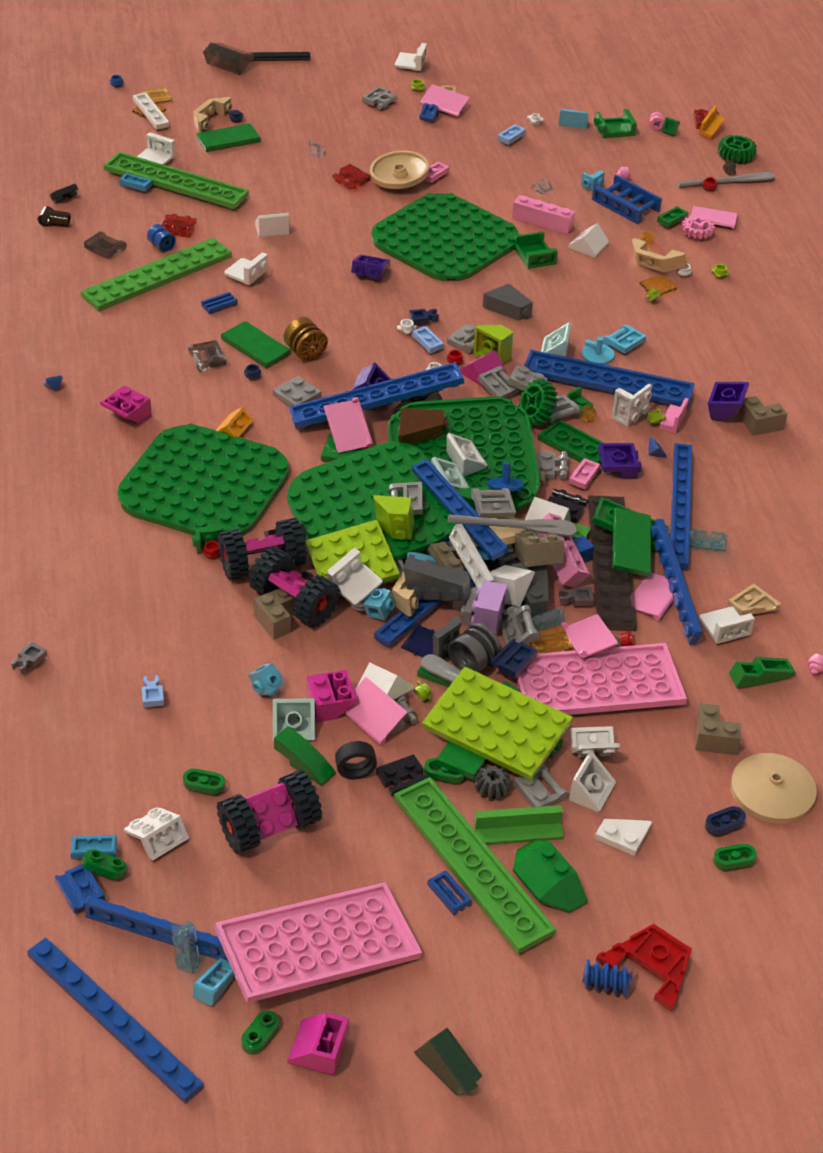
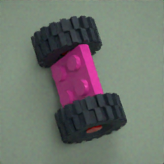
M291 518L277 521L275 526L276 533L266 536V539L261 541L258 538L247 540V543H245L239 529L219 532V553L227 579L248 576V555L266 552V549H271V547H278L291 555L296 562L295 566L306 564L305 538L303 537V530H301L299 520Z
M278 547L266 549V553L262 552L260 554L261 557L255 560L256 564L252 565V572H249L251 578L248 579L249 586L261 595L279 588L297 598L293 603L295 606L293 608L294 616L310 627H318L320 623L326 622V618L329 619L331 617V612L335 611L334 607L339 603L337 600L340 598V588H338V585L322 575H316V578L313 576L310 580L303 579L300 573L293 571L296 568L294 558Z
M298 770L279 778L278 785L245 798L241 794H237L217 803V816L222 826V832L225 834V839L229 842V846L233 848L236 854L260 845V840L294 826L301 829L321 821L322 810L320 808L322 806L318 800L320 798L316 794V788L312 785V780L308 778V774L304 773L303 770Z

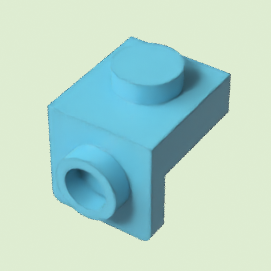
M599 170L593 175L583 173L581 186L593 192L594 186L598 185L601 187L604 184L605 172Z

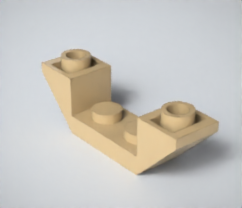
M231 97L208 99L194 110V125L198 133L209 129L208 118L214 113L225 116L232 110Z
M632 239L637 265L660 272H668L687 266L686 255L683 252L672 249L666 256L649 252L646 241Z
M403 571L392 589L396 608L405 615L412 616L415 609L418 608L419 601L415 596V590L407 589Z

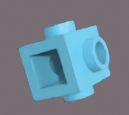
M377 588L366 597L363 605L368 617L386 620L391 610L394 609L395 601L390 590Z
M273 663L264 664L248 675L253 683V689L259 696L268 695L270 697L278 693V688L284 684L281 673L275 668Z

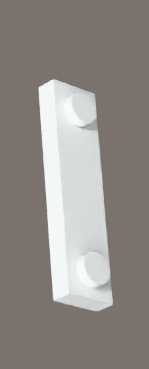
M146 92L133 95V101L156 130L169 127V121Z
M455 524L449 539L477 588H482L484 580L494 582L493 576L462 524Z

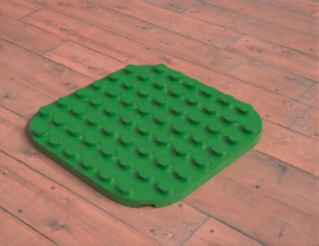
M427 193L425 196L420 197L376 223L371 232L372 243L377 249L421 273L441 281H447V279L461 281L474 276L514 250L515 236L519 235L513 223L453 193Z
M477 397L419 401L401 407L443 410L444 418H448L447 429H443V436L412 444L421 450L430 462L433 457L453 462L446 452L447 435L449 433L469 439L488 465L485 469L464 477L470 488L487 486V481L490 479L502 477L503 463L507 462L510 463L512 468L510 478L524 482L522 489L510 491L516 512L526 508L533 502L534 497L537 496L539 491L540 479L530 420L526 411L521 406L518 407L512 403V400L503 397ZM401 408L389 420L388 441L399 442Z
M192 423L175 426L163 430L126 474L118 486V501L121 504V508L133 517L187 534L195 535V528L218 526V533L239 529L241 535L244 536L255 527L286 482L289 473L288 461L275 447L237 436L233 437L227 433L218 432Z
M388 441L302 471L291 482L287 491L289 508L293 517L297 518L300 524L304 523L306 540L377 520L374 495L391 496L389 486L394 483L421 482L412 472V466L427 458L421 450L413 445ZM423 483V514L414 515L415 524L412 539H392L381 528L394 561L407 558L408 552L421 553L426 551L430 544L445 542L449 539L455 524H457L448 522V515L451 514ZM400 492L398 497H403V492Z

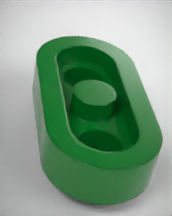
M430 758L424 764V773L428 774L431 779L458 784L466 778L462 774L435 765L436 758Z
M193 768L183 774V785L188 790L217 795L225 789V778L219 773Z
M749 844L720 847L714 853L713 863L722 870L748 867L755 863L757 851Z
M96 849L87 850L82 859V865L85 869L113 880L122 879L127 870V865L122 859Z
M263 1011L259 1013L242 1034L241 1046L246 1053L251 1055L259 1054L278 1032L279 1017L275 1012ZM252 1037L257 1038L256 1040H250Z

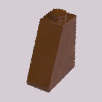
M401 408L399 442L412 445L443 436V429H447L448 418H444V411Z

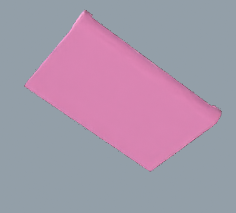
M432 84L421 99L420 105L425 103L435 104L438 106L439 111L459 118L461 110L470 97Z
M693 206L691 212L692 217L694 215L703 216V218L707 217L715 225L732 227V230H734L738 214Z
M358 397L353 398L351 401L323 406L338 453L371 447L373 445Z
M650 573L649 577L646 576L624 606L653 615V618L659 621L674 600L672 593L669 591L668 580L665 576Z
M598 614L568 625L566 622L560 625L581 658L618 644Z
M365 677L354 689L357 699L356 703L347 709L344 714L382 746L386 742L385 738L408 712Z

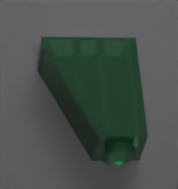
M448 1027L414 1051L415 1055L456 1096L462 1092H465L466 1095L478 1087L476 1082L483 1077Z

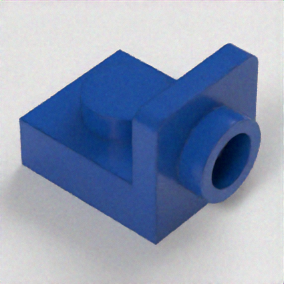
M425 103L419 115L420 120L433 123L435 117L439 116L438 106Z

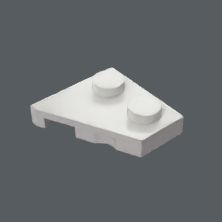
M604 819L595 834V840L635 856L649 832L652 822Z

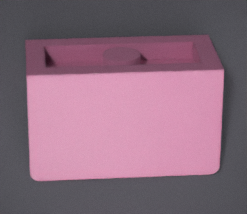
M688 398L684 399L681 407L670 404L665 413L666 418L661 421L659 429L676 434L686 415Z

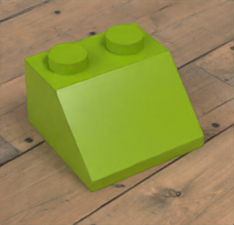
M477 325L475 327L473 354L481 357L496 350L502 364H505L512 357L514 332L502 325Z
M374 495L376 519L380 527L392 539L411 540L415 524L412 497Z

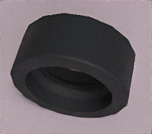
M353 741L346 743L335 753L337 771L344 778L361 779L373 773L377 767L375 750L367 742ZM355 757L366 758L358 763H346Z

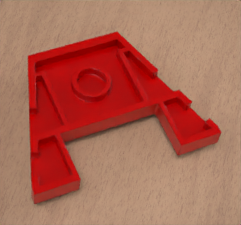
M652 924L630 936L629 940L613 945L612 949L605 953L604 951L600 952L596 956V961H599L603 966L605 963H608L609 970H612L614 965L619 966L628 957L665 982L655 994L654 1000L672 1011L692 948L660 927Z

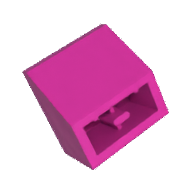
M125 385L100 402L101 406L139 424L152 415L151 399Z
M347 670L307 676L308 698H315L316 723L337 719L356 703L357 699Z
M325 1012L303 1019L287 1063L335 1075L348 1036L349 1018Z

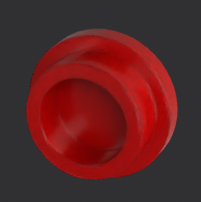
M707 177L702 185L706 190L712 191L717 188V181L713 177Z
M459 350L449 351L447 361L450 363L456 362V364L463 362L462 352Z
M216 541L206 542L203 547V554L209 558L218 557L220 555L219 543Z
M630 631L621 633V647L635 645L634 634L631 635Z

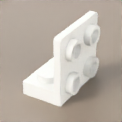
M421 43L420 48H417V54L400 52L395 62V67L421 71L426 60L427 43Z
M646 385L634 395L618 388L614 395L611 418L628 427L641 416L646 415L650 409L649 401L652 396V385Z
M353 548L327 571V578L339 586V593L354 606L361 603L373 590L383 583L380 577L361 562L360 551L356 548Z
M734 607L699 615V620L716 644L751 635L755 620L751 613L739 616Z
M162 808L150 810L148 815L141 819L133 820L128 827L124 828L126 834L141 840L148 859L152 861L189 839L180 815Z

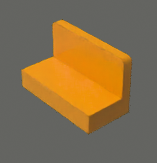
M714 105L702 121L698 133L710 140L725 120L724 117L716 114L718 107Z
M241 407L229 414L216 431H224L230 436L240 437L254 419L244 407Z

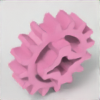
M689 216V218H684L682 221L681 231H684L683 234H688V237L693 236L694 239H702V237L707 239L708 236L711 237L714 234L715 224L712 223V220H708L707 217Z

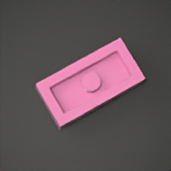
M439 161L429 167V173L424 180L433 183L448 173L450 166Z
M584 458L570 476L569 484L585 490L600 470V464Z

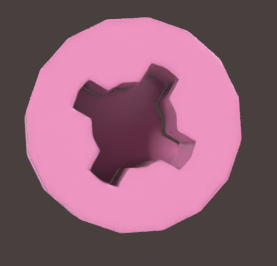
M654 112L650 116V127L654 130H660L664 124V117L662 113Z

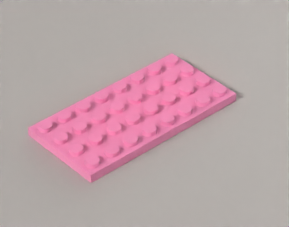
M666 643L610 647L585 658H581L576 650L539 653L515 678L519 692L567 715L686 705L687 697Z
M386 882L215 922L214 928L246 1003L420 959L422 951Z

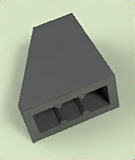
M510 284L488 291L483 295V307L485 309L518 321L532 316L533 302Z

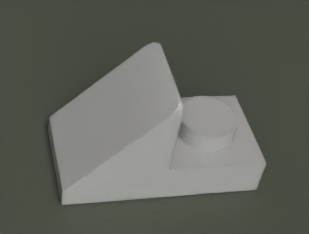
M477 586L470 588L465 602L453 601V609L461 610L460 617H463L462 625L470 627L472 614L475 613L471 610L473 601H477Z

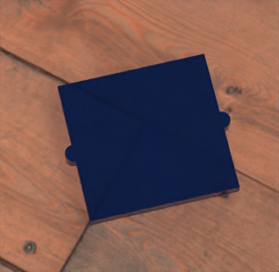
M418 625L401 645V648L413 653L414 656L418 655L422 658L433 654V634L435 630Z

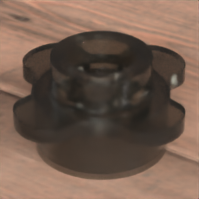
M726 159L723 170L728 175H735V163Z

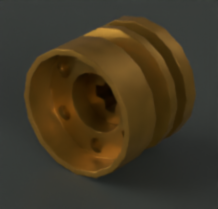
M307 317L293 320L287 326L283 335L286 345L305 362L318 359L325 352L328 345V338L325 333Z

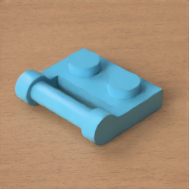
M627 324L610 336L603 337V344L610 345L624 354L646 341L645 334Z

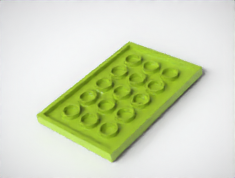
M464 666L424 719L422 728L532 781L572 723L573 717Z

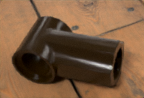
M45 206L37 220L40 225L45 227L50 224L69 226L71 213L56 211L49 206Z

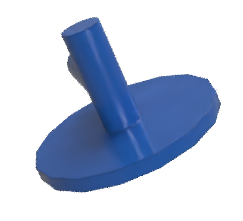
M505 462L503 463L502 477L490 479L487 481V486L494 490L509 488V491H517L524 487V482L510 478L512 468L510 463Z

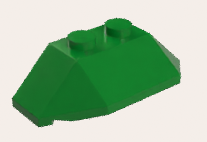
M534 840L517 849L513 872L538 902L553 908L563 909L564 912L569 914L588 904L577 872L550 841Z

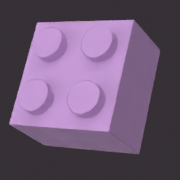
M484 580L482 588L478 587L477 601H473L471 611L475 613L472 614L470 626L474 623L484 624L497 636L504 615L507 585Z

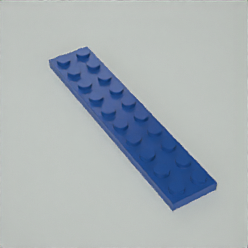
M530 350L524 364L530 371L543 374L544 377L548 378L547 380L592 388L615 394L618 388H621L634 395L646 385L651 384L652 396L650 401L681 407L684 399L688 398L687 409L695 384L536 350Z
M456 362L290 406L289 409L295 429L306 428L308 425L321 424L327 421L323 407L326 405L351 401L353 398L358 397L362 411L373 410L379 406H388L394 402L406 401L416 396L421 397L431 392H440L443 389L458 387L465 383L463 375Z

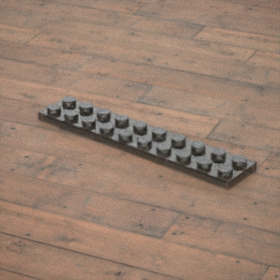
M588 495L590 543L594 546L592 569L596 614L599 615L611 631L636 632L637 621L632 573L612 569L613 532L591 523L601 497L625 507L624 497Z

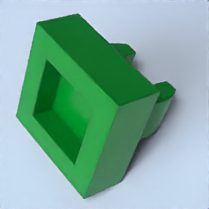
M666 117L662 131L676 135L680 121Z

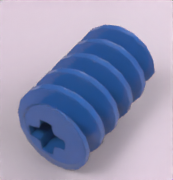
M587 959L582 983L585 982L586 989H590L591 985L594 984L595 991H599L601 986H603L604 993H608L612 987L614 995H617L621 989L623 997H627L633 969L630 974L627 972V967H623L621 972H618L617 965H614L612 970H609L608 963H605L601 969L599 961H595L592 967L590 959Z

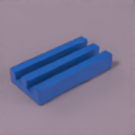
M230 292L201 301V306L209 314L238 304V300L234 299Z
M446 870L428 880L427 885L453 916L459 910H465L466 906H472V900ZM442 878H443V879L447 882V884L454 890V892L460 897V899L462 900V902H460V901L458 900V898L453 894V891H452L449 887L446 886V884L441 880Z

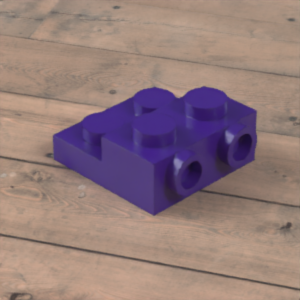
M360 254L352 261L351 273H356V276L365 277L366 275L371 276V279L380 280V278L385 276L386 269L390 266L391 260Z
M599 443L598 452L603 472H619L620 477L626 478L638 477V473H641V462H638V450H635L634 443Z

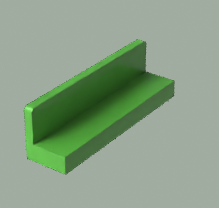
M561 805L475 811L474 829L486 845L532 842L534 840H562L564 837L561 825L563 811Z

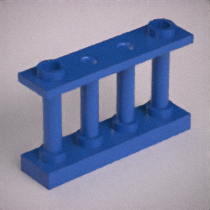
M617 174L614 175L612 186L606 189L598 185L593 187V201L636 224L641 223L644 211L651 208L660 212L661 197ZM615 190H617V191H619V192H621V193L618 194V195H615V194L612 193V192L615 191ZM626 196H628V197H630V198H632V199L629 200V201H627V200H625V199H623V198H625ZM640 202L643 204V206L638 207L634 204Z

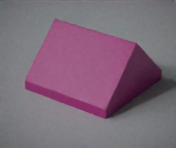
M496 350L482 355L459 370L461 374L484 387L478 381V376L498 366L503 368L504 366Z

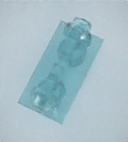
M690 530L689 547L726 551L728 535L724 534V532L711 531L710 536H708L707 531Z
M563 606L531 617L538 633L560 627L561 623L565 622Z
M192 921L184 922L183 927L172 924V940L175 947L177 969L193 974L194 969L198 968L200 963L198 945H190L197 941L196 926L193 925Z

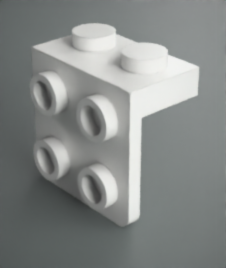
M149 132L147 134V149L137 157L165 165L176 156L175 140Z
M262 252L252 261L241 258L224 271L225 275L250 285L268 271V254Z
M613 726L570 729L572 754H578V757H586L591 751L599 753V756H611L612 753H615L620 748V743H614Z

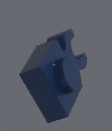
M425 309L409 310V317L413 321V325L428 324L429 320L439 321L437 309L429 311Z

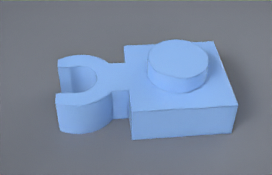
M155 675L154 681H148L147 676H144V687H141L143 708L164 706L162 685H159L158 675Z

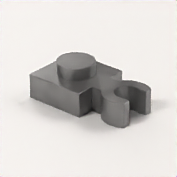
M572 587V591L568 589L559 590L560 604L573 602L574 606H593L592 587Z
M30 642L18 653V658L12 661V670L20 667V674H25L29 665L36 667L48 656L47 650Z

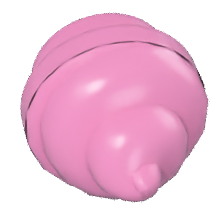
M622 166L616 173L626 180L631 178L627 166Z
M814 654L808 660L812 675L823 673V656L820 654Z

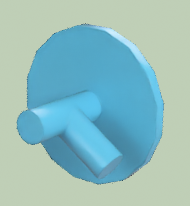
M601 336L597 337L596 342L586 339V346L582 349L581 353L586 361L604 365L613 361L615 354L609 346L603 344L604 338Z

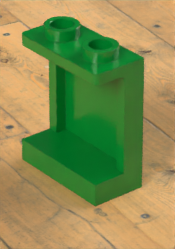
M629 109L623 110L622 117L603 118L600 112H596V117H594V125L597 127L598 133L601 134L602 138L629 137L636 134L637 123Z
M543 231L515 236L514 250L527 269L555 265L557 263L558 251L556 248L550 249L544 241L545 233Z

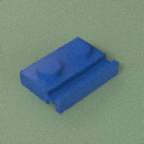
M82 864L65 871V874L61 876H55L56 883L74 914L79 909H85V901L89 896L105 900L104 894L92 873L85 869Z

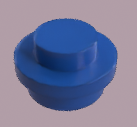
M111 76L110 84L114 87H120L124 83L122 76Z

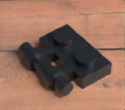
M553 489L552 496L547 500L569 508L570 521L577 523L583 514L584 507L579 505L587 506L588 499L582 498L578 494L576 496L569 494L563 489Z
M414 754L376 768V775L385 788L389 787L388 790L391 796L429 778L428 774L422 775L423 767Z

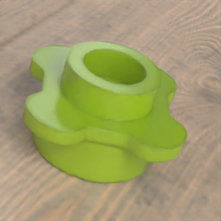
M414 79L412 81V86L410 87L412 90H424L422 80Z
M716 264L715 268L711 269V272L715 273V276L719 278L730 274L727 271V266L724 264Z
M653 288L646 293L648 296L645 297V300L648 298L652 302L661 295L659 293L660 288L656 290Z
M657 409L650 411L646 419L652 424H658L666 418V415H663L662 411Z
M419 680L416 681L418 685L414 688V692L422 702L426 699L431 701L430 694L432 691L426 683L422 684Z

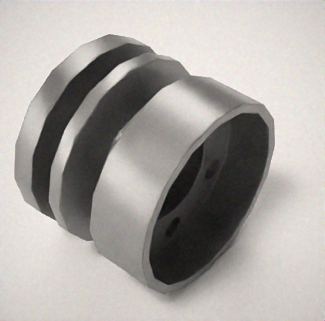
M474 623L448 644L447 650L449 658L456 668L462 670L465 666L479 673L487 665L491 664V660L502 649L498 637L489 627L481 623Z

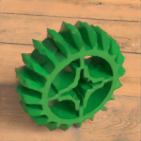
M742 135L725 136L718 143L719 157L727 160V162L730 161L737 164L749 163L756 155L757 145L752 139Z
M533 380L528 383V387H524L525 391L521 393L522 397L519 399L520 404L518 407L521 406L526 411L530 425L543 426L544 423H548V419H552V414L555 413L556 402L559 400L556 398L558 392H556V387L546 380Z

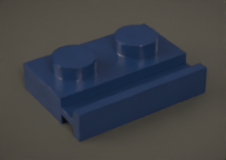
M513 638L491 660V666H496L499 668V671L516 678L537 657L538 650L522 642L518 643Z

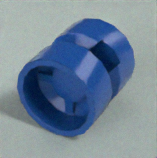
M155 224L147 232L148 241L160 251L168 252L175 246V236L162 225Z

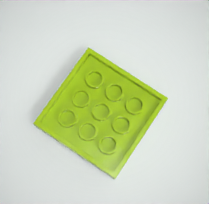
M378 520L305 540L317 575L327 578V571L353 548H356L360 551L361 562L380 577L383 583L399 579L400 577Z

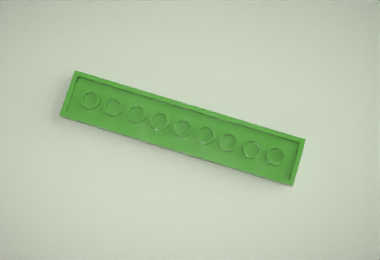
M118 152L104 164V170L112 174L124 176L126 173L150 179L153 180V185L185 194L189 197H195L202 201L225 206L229 209H235L249 196L248 189L123 152Z
M211 238L103 281L95 286L88 287L81 291V297L100 312L232 257V252L215 238Z
M431 777L394 794L395 802L517 954L555 935L556 928Z

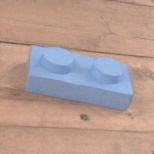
M514 124L498 134L497 140L509 145L525 135L526 129Z
M427 326L412 331V336L429 353L444 349V343Z

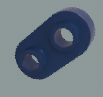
M731 806L707 816L705 829L711 835H723L741 828L744 825L746 814L739 807Z

